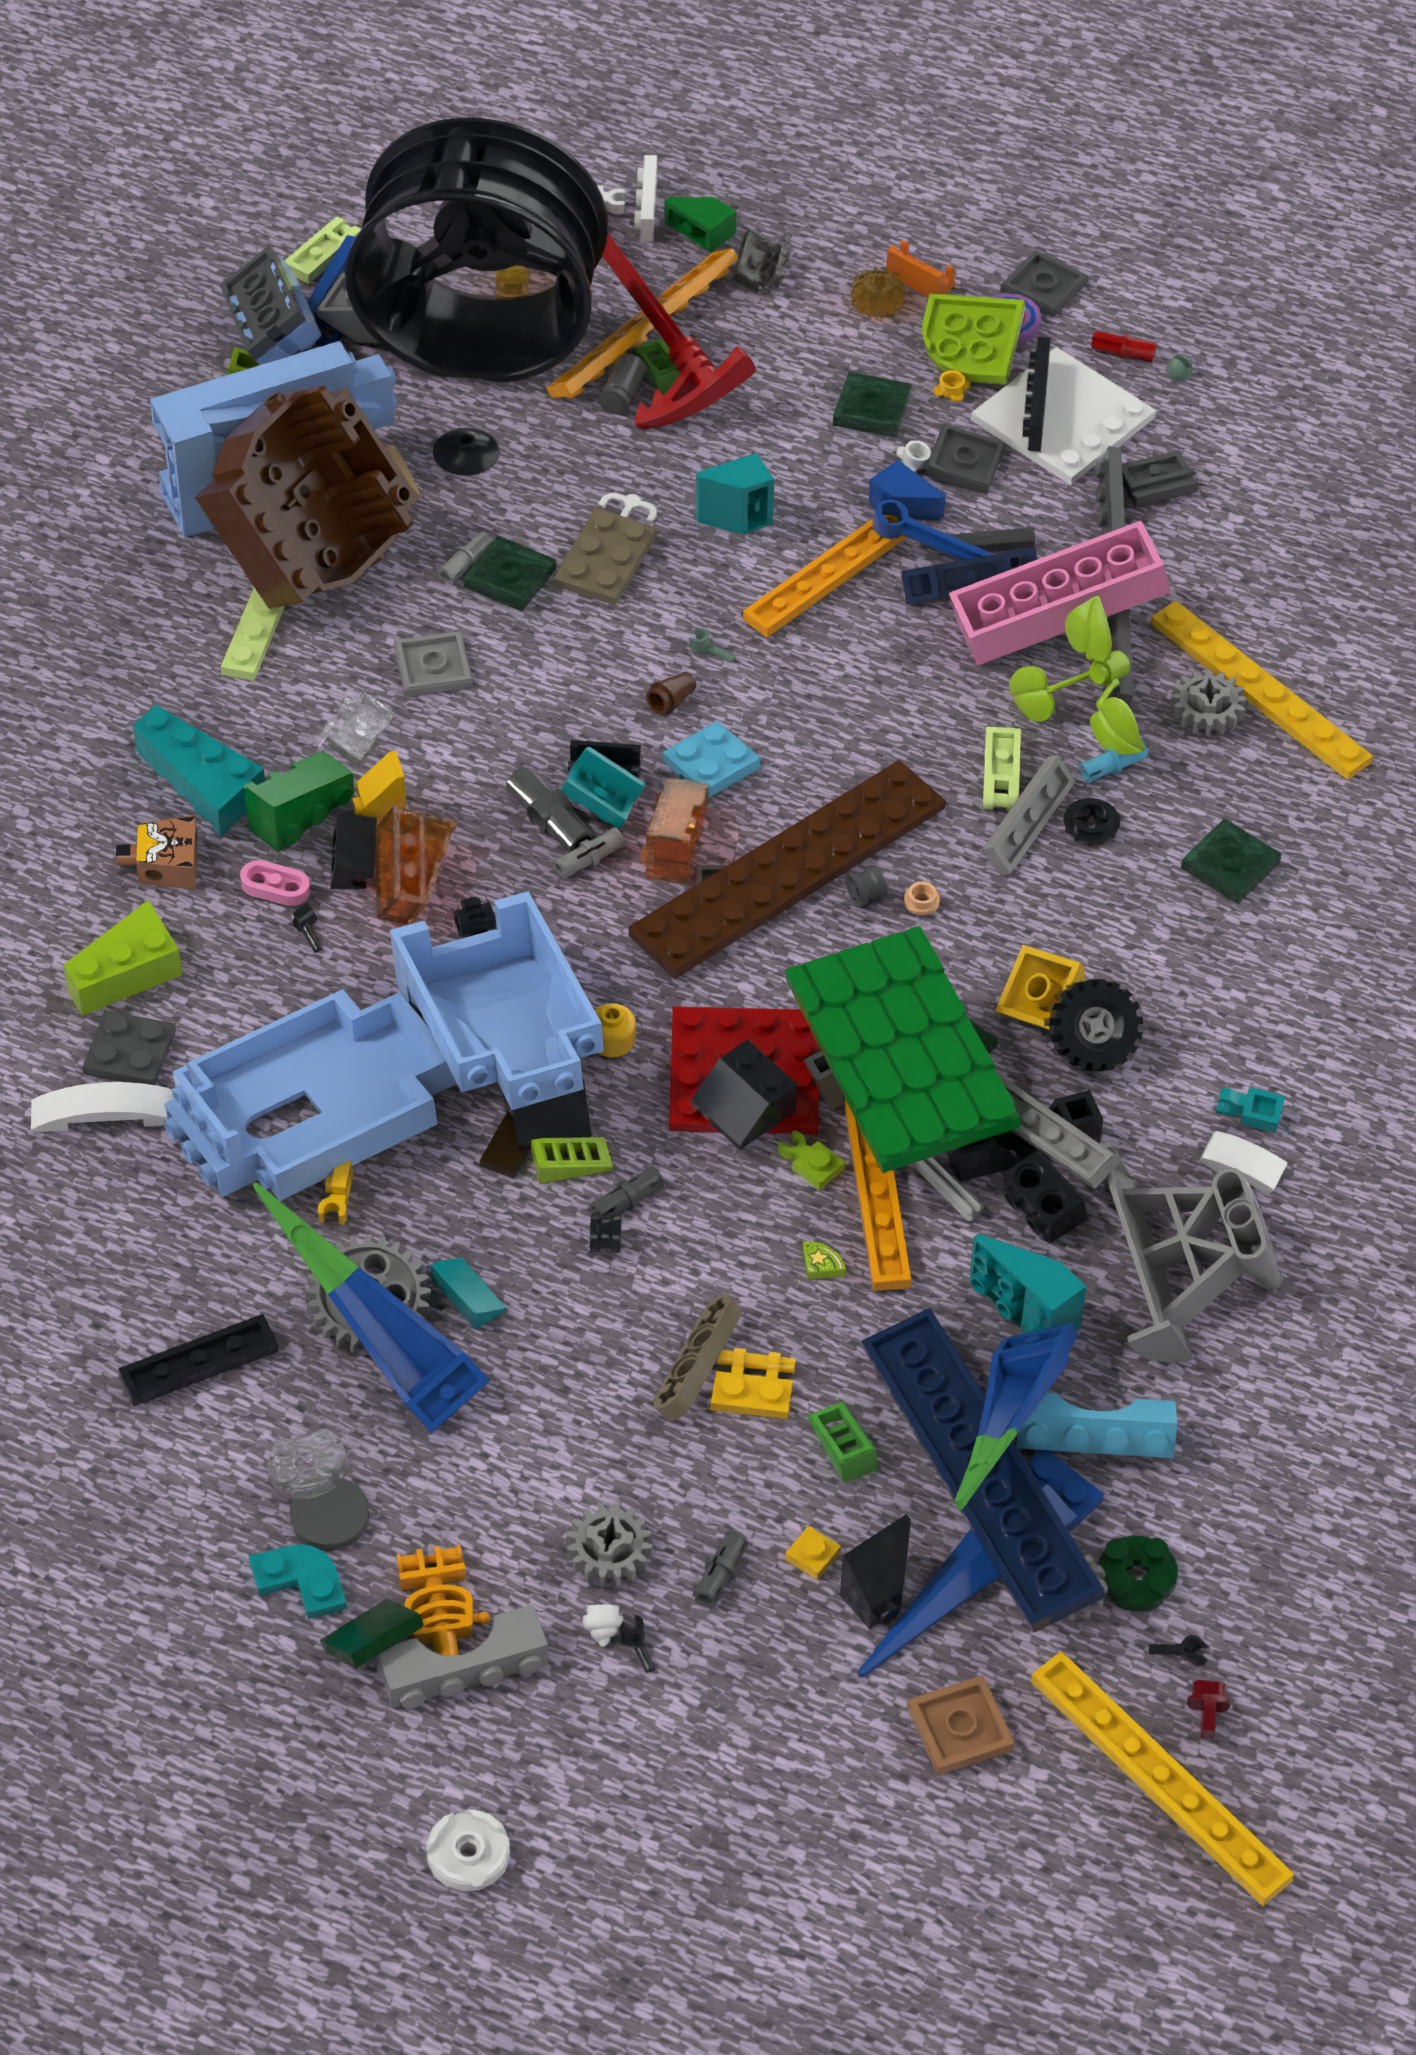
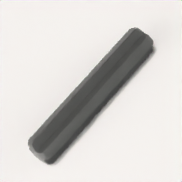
M1031 527L950 534L985 551L1029 548L1035 545V533ZM937 550L938 555H947Z

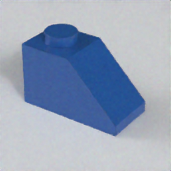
M897 460L870 479L869 502L874 509L884 500H896L906 506L909 513L908 517L940 520L944 517L946 495L901 461Z

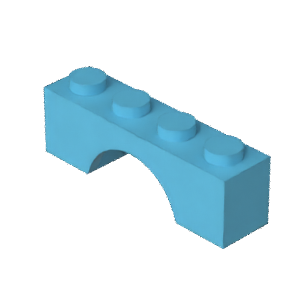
M1046 1393L1017 1433L1016 1447L1018 1449L1174 1458L1177 1434L1176 1402L1135 1399L1132 1404L1119 1410L1092 1411L1073 1406L1064 1401L1058 1394Z

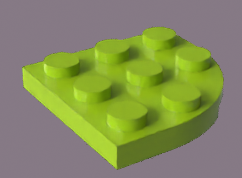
M930 293L922 323L923 340L929 358L943 372L949 370L961 372L965 379L970 382L1007 385L1026 309L1025 301Z

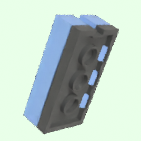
M267 246L220 284L246 351L260 365L292 356L298 350L302 352L304 349L312 347L316 340L322 336L293 269L270 246Z

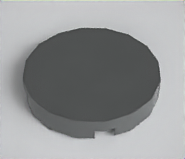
M337 1477L318 1478L305 1484L294 1495L289 1508L291 1526L297 1538L304 1544L322 1551H334L337 1547L344 1545L348 1547L354 1544L365 1533L369 1522L368 1500L362 1490L349 1480Z

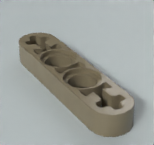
M728 1294L717 1296L704 1308L654 1398L653 1406L667 1421L679 1419L690 1409L740 1319L741 1309Z

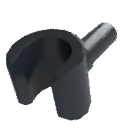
M304 904L294 911L293 925L299 932H303L313 952L316 953L322 951V947L311 927L312 924L317 922V916L308 904Z
M636 1615L635 1624L637 1629L635 1630L626 1629L622 1621L620 1625L621 1639L624 1644L633 1646L645 1672L648 1673L654 1671L655 1668L644 1644L645 1630L643 1619Z
M1189 1635L1181 1643L1149 1644V1654L1185 1656L1193 1665L1202 1666L1208 1660L1202 1654L1195 1651L1199 1648H1209V1646L1200 1637Z

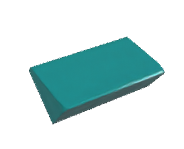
M462 1257L438 1261L430 1265L432 1281L475 1330L507 1311L504 1304Z

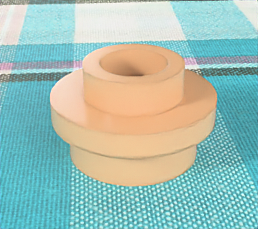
M916 882L906 891L904 905L911 913L925 916L934 913L938 909L940 896L932 884Z

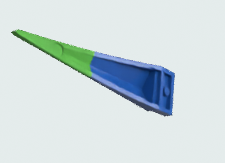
M253 1182L254 1190L403 1404L431 1434L490 1382L488 1377L463 1350L358 1267L259 1183Z
M1073 1323L1003 1338L992 1354L986 1398L976 1442L968 1468L954 1500L959 1511L965 1507L1069 1363V1350L1078 1338Z

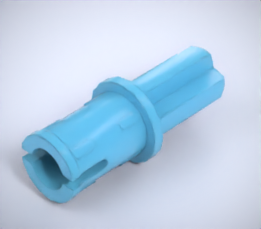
M1142 739L1141 741L1146 749L1137 754L1121 755L1116 754L1114 750L1106 749L1105 753L1085 762H1080L1079 769H1085L1080 771V774L1087 784L1113 772L1119 774L1122 768L1145 759L1148 749Z

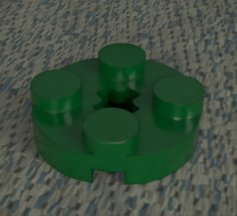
M1132 1535L1112 1539L1105 1545V1550L1099 1558L1098 1565L1102 1566L1106 1574L1103 1580L1108 1585V1593H1105V1595L1116 1601L1118 1606L1131 1611L1152 1610L1163 1604V1601L1170 1594L1172 1595L1177 1584L1178 1567L1174 1556L1169 1551L1168 1544L1164 1540ZM1133 1566H1139L1148 1573L1143 1574L1142 1580H1135L1134 1574L1127 1573L1126 1571L1132 1570Z

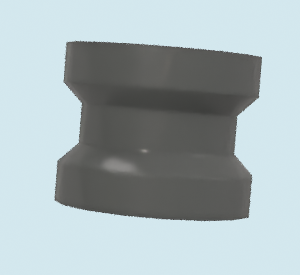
M876 865L867 866L862 873L852 872L845 877L848 894L859 908L866 906L871 899L881 900L887 896L885 879Z

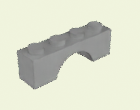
M529 1605L494 1615L490 1635L482 1645L471 1652L454 1656L442 1655L429 1650L417 1638L397 1643L377 1655L378 1669L392 1709L401 1706L403 1708H414L421 1705L428 1698L439 1695L443 1697L458 1695L466 1687L480 1683L484 1686L494 1685L500 1682L503 1677L518 1672L524 1675L535 1673L543 1665L548 1664V1644L534 1605Z

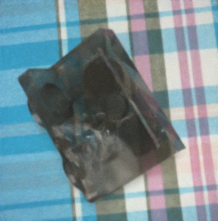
M749 229L743 236L738 255L739 259L736 262L732 279L762 295H767L773 286L778 288L786 274L783 266L791 254V249L788 248L791 236L784 233L781 239L775 243Z

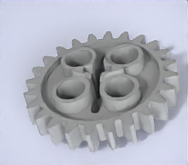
M369 1234L365 1235L363 1244H358L354 1236H350L349 1247L346 1248L339 1241L335 1242V1248L395 1297L401 1299L406 1306L421 1318H423L422 1315L428 1314L429 1303L426 1301L430 1300L431 1289L425 1287L428 1285L429 1276L420 1274L423 1265L421 1261L411 1263L413 1251L409 1250L401 1255L399 1253L400 1242L398 1241L390 1248L386 1247L385 1236H382L377 1244H372ZM370 1267H378L383 1272L380 1274H371L366 1269ZM308 1274L307 1285L309 1288L305 1289V1300L310 1301L307 1303V1314H316L313 1317L314 1328L325 1325L323 1329L324 1339L335 1334V1347L339 1348L347 1341L350 1342V1353H354L358 1345H362V1343L314 1274Z

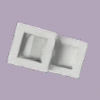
M1215 1131L1212 1134L1199 1159L1201 1163L1216 1173L1226 1168L1240 1170L1251 1186L1268 1195L1275 1189L1288 1163L1258 1145L1219 1131Z

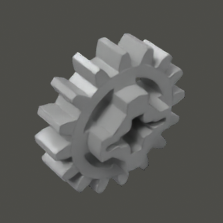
M1206 669L1205 675L1200 676L1196 670L1192 671L1191 679L1183 675L1180 684H1174L1170 708H1173V718H1181L1180 726L1182 728L1188 725L1193 726L1192 733L1194 734L1203 729L1206 736H1210L1212 730H1217L1220 735H1223L1226 726L1234 730L1237 721L1243 720L1247 697L1243 696L1244 688L1235 687V678L1225 680L1224 672H1220L1217 676H1212L1211 670Z
M617 1503L614 1504L612 1511H606L603 1504H598V1513L593 1514L588 1509L583 1510V1521L573 1519L572 1531L567 1532L566 1535L567 1560L573 1561V1571L577 1573L584 1570V1581L586 1582L591 1581L594 1577L599 1578L600 1587L605 1586L607 1579H613L616 1587L621 1586V1578L624 1576L632 1582L635 1581L636 1569L646 1571L647 1559L652 1558V1531L646 1530V1519L643 1517L635 1520V1510L632 1508L627 1510L625 1514L621 1513L620 1506ZM611 1537H614L612 1544L609 1545L608 1551L605 1552L607 1544H610Z

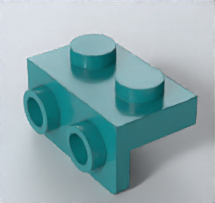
M586 747L569 770L560 791L566 794L574 803L581 804L595 813L602 821L620 829L627 820L635 800L644 790L645 783L591 747Z

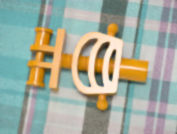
M460 1544L455 1545L454 1548L442 1550L440 1546H434V1554L423 1556L422 1548L416 1549V1554L404 1556L396 1554L401 1591L426 1587L411 1594L404 1604V1607L418 1612L424 1623L421 1629L411 1634V1638H417L423 1645L432 1643L435 1653L451 1656L459 1655L457 1639L473 1635V1622L487 1624L490 1621V1615L487 1612L473 1613V1599L467 1589L457 1585L446 1584L466 1580V1569L462 1561ZM436 1563V1567L425 1568L427 1564Z

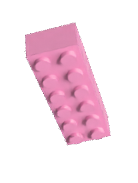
M1138 521L950 592L949 596L957 623L978 666L1066 633L1065 622L1068 614L1074 608L1095 596L1100 597L1106 617L1169 594L1170 589L1164 564L1142 521Z

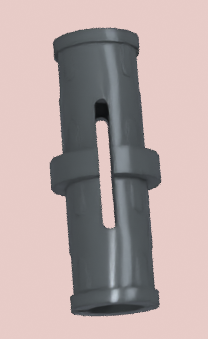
M650 1166L633 1179L626 1182L624 1180L620 1181L615 1185L614 1190L590 1203L591 1210L597 1209L592 1214H599L602 1218H611L614 1214L617 1215L627 1208L631 1210L636 1208L640 1200L665 1186L663 1180L657 1181L663 1178L654 1166Z
M728 1530L715 1555L708 1558L705 1564V1574L693 1592L695 1601L700 1605L708 1608L715 1607L724 1587L728 1582L733 1581L737 1573V1563L749 1545V1541H746L747 1537L741 1532Z

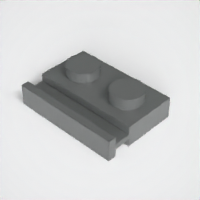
M1180 450L1122 464L1123 486L1128 495L1133 497L1135 507L1197 492L1198 481L1193 479L1192 471Z

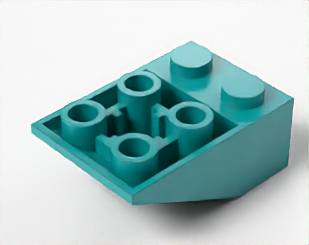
M981 1234L974 1236L969 1276L971 1286L979 1295H987L995 1303L997 1311L1004 1319H1012L1021 1328L1023 1334L1070 1323L1074 1324L1076 1331L1081 1328L1087 1286L1065 1265L1052 1258Z

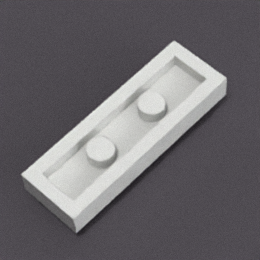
M644 155V168H638L637 187H642V189H636V208H641V210H635L634 230H640V241H653L657 155Z

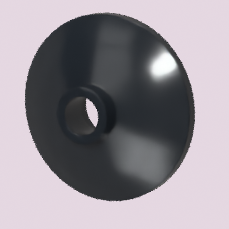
M458 428L446 432L436 441L433 448V456L436 463L449 473L462 476L476 475L488 470L495 464L499 456V446L496 440L485 431L475 428Z

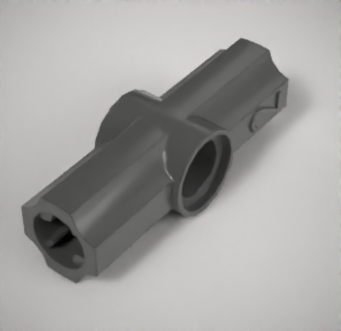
M523 766L513 772L510 779L506 781V790L526 809L530 822L533 825L537 824L541 828L539 830L541 833L547 831L568 853L578 848L580 842L586 839L589 841L594 839V832L574 813L567 795L561 792L560 789L553 791L531 768L526 769Z

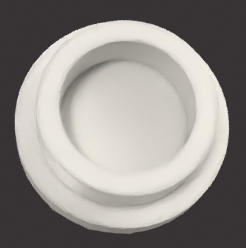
M587 1606V1615L583 1616V1627L591 1633L592 1639L598 1642L601 1647L606 1646L610 1642L611 1637L615 1636L619 1631L623 1621V1616L619 1615V1606Z

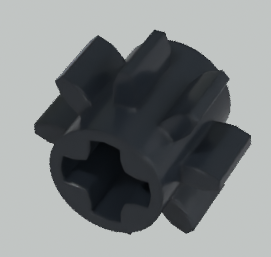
M476 896L461 900L462 909L456 910L453 913L460 937L467 935L470 937L496 928V919L490 902L481 904L480 897L477 898Z

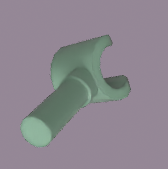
M704 628L695 629L696 639L689 637L690 648L696 654L708 652L730 663L736 658L735 655L711 643L709 633Z

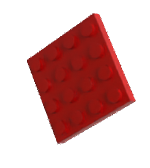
M673 1006L669 1131L720 1132L691 1105V1099L719 1058L748 1039L797 1084L796 1112L766 1133L791 1134L793 1130H797L802 1134L818 1135L819 1090L812 1080L804 1060L818 1053L819 1045L801 1009Z

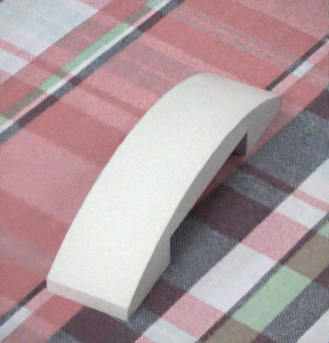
M103 1082L55 1090L32 1099L31 1132L68 1131L69 1123L143 1119L144 1126H163L164 1121L167 1120L165 1103L174 1099L172 1089L142 1083Z

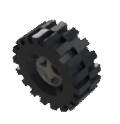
M1087 979L1080 980V982H1072L1066 986V990L1059 991L1054 996L1057 999L1056 1002L1049 1003L1047 1011L1051 1012L1050 1018H1045L1044 1026H1049L1050 1033L1045 1034L1047 1042H1053L1054 1047L1051 1051L1054 1055L1061 1056L1063 1058L1061 1062L1067 1066H1074V1069L1080 1071H1108L1115 1069V1065H1123L1127 1062L1126 1056L1134 1054L1138 1048L1134 1045L1135 1041L1142 1039L1143 1032H1138V1024H1144L1143 1016H1137L1136 1013L1140 1006L1137 1001L1130 1000L1129 997L1132 994L1127 989H1120V984L1114 981Z

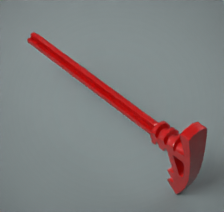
M608 233L602 257L670 348L668 352L669 360L680 373L666 394L663 395L659 389L655 390L652 404L649 408L643 402L639 403L634 424L639 429L660 427L687 418L716 402L755 374L756 367L745 350L738 346L733 349L721 366L716 369L712 361L706 356L704 350L699 347L696 339L684 336Z

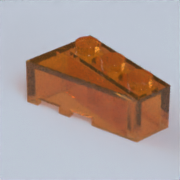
M667 777L663 790H658L653 817L650 818L646 833V843L643 844L641 853V864L646 865V878L688 885L709 806L708 783Z
M397 806L391 807L376 826L377 919L410 925L427 906L440 872L441 862L448 851L450 838L458 824L457 820Z

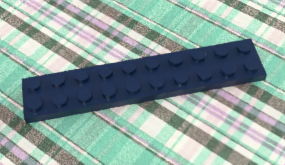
M928 1308L861 1342L865 1353L953 1500H955L971 1459L986 1397L931 1308ZM1012 1441L960 1512L1030 1629L1035 1633L1106 1598L1103 1586Z

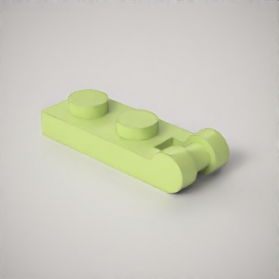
M335 217L290 255L285 262L293 269L296 278L310 284L327 269L347 235L356 237L361 228L357 226L350 227L346 220Z
M986 727L982 810L993 811V807L1007 808V811H1010L1019 798L1021 729ZM994 789L1008 790V794L994 793Z

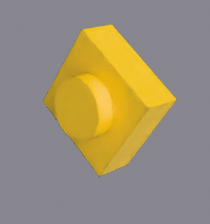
M808 1526L786 1551L785 1560L818 1580L841 1553V1546Z

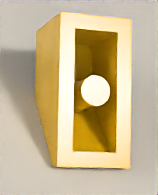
M395 750L388 752L356 782L357 797L352 798L354 815L377 818V827L407 821L405 777L397 751Z

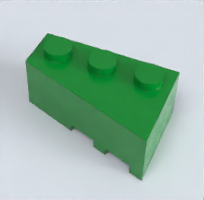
M324 750L291 765L292 770L286 773L279 774L277 771L268 774V780L256 785L253 782H249L244 785L248 830L277 852L287 845L295 844L300 839L302 833L313 825H320L332 810L338 806L346 805L354 794L353 772Z

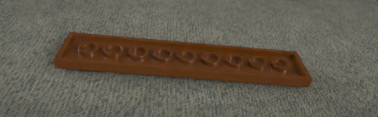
M898 760L629 926L628 936L670 976L676 979L765 923V920L768 919L769 921L944 810L946 800L902 761Z

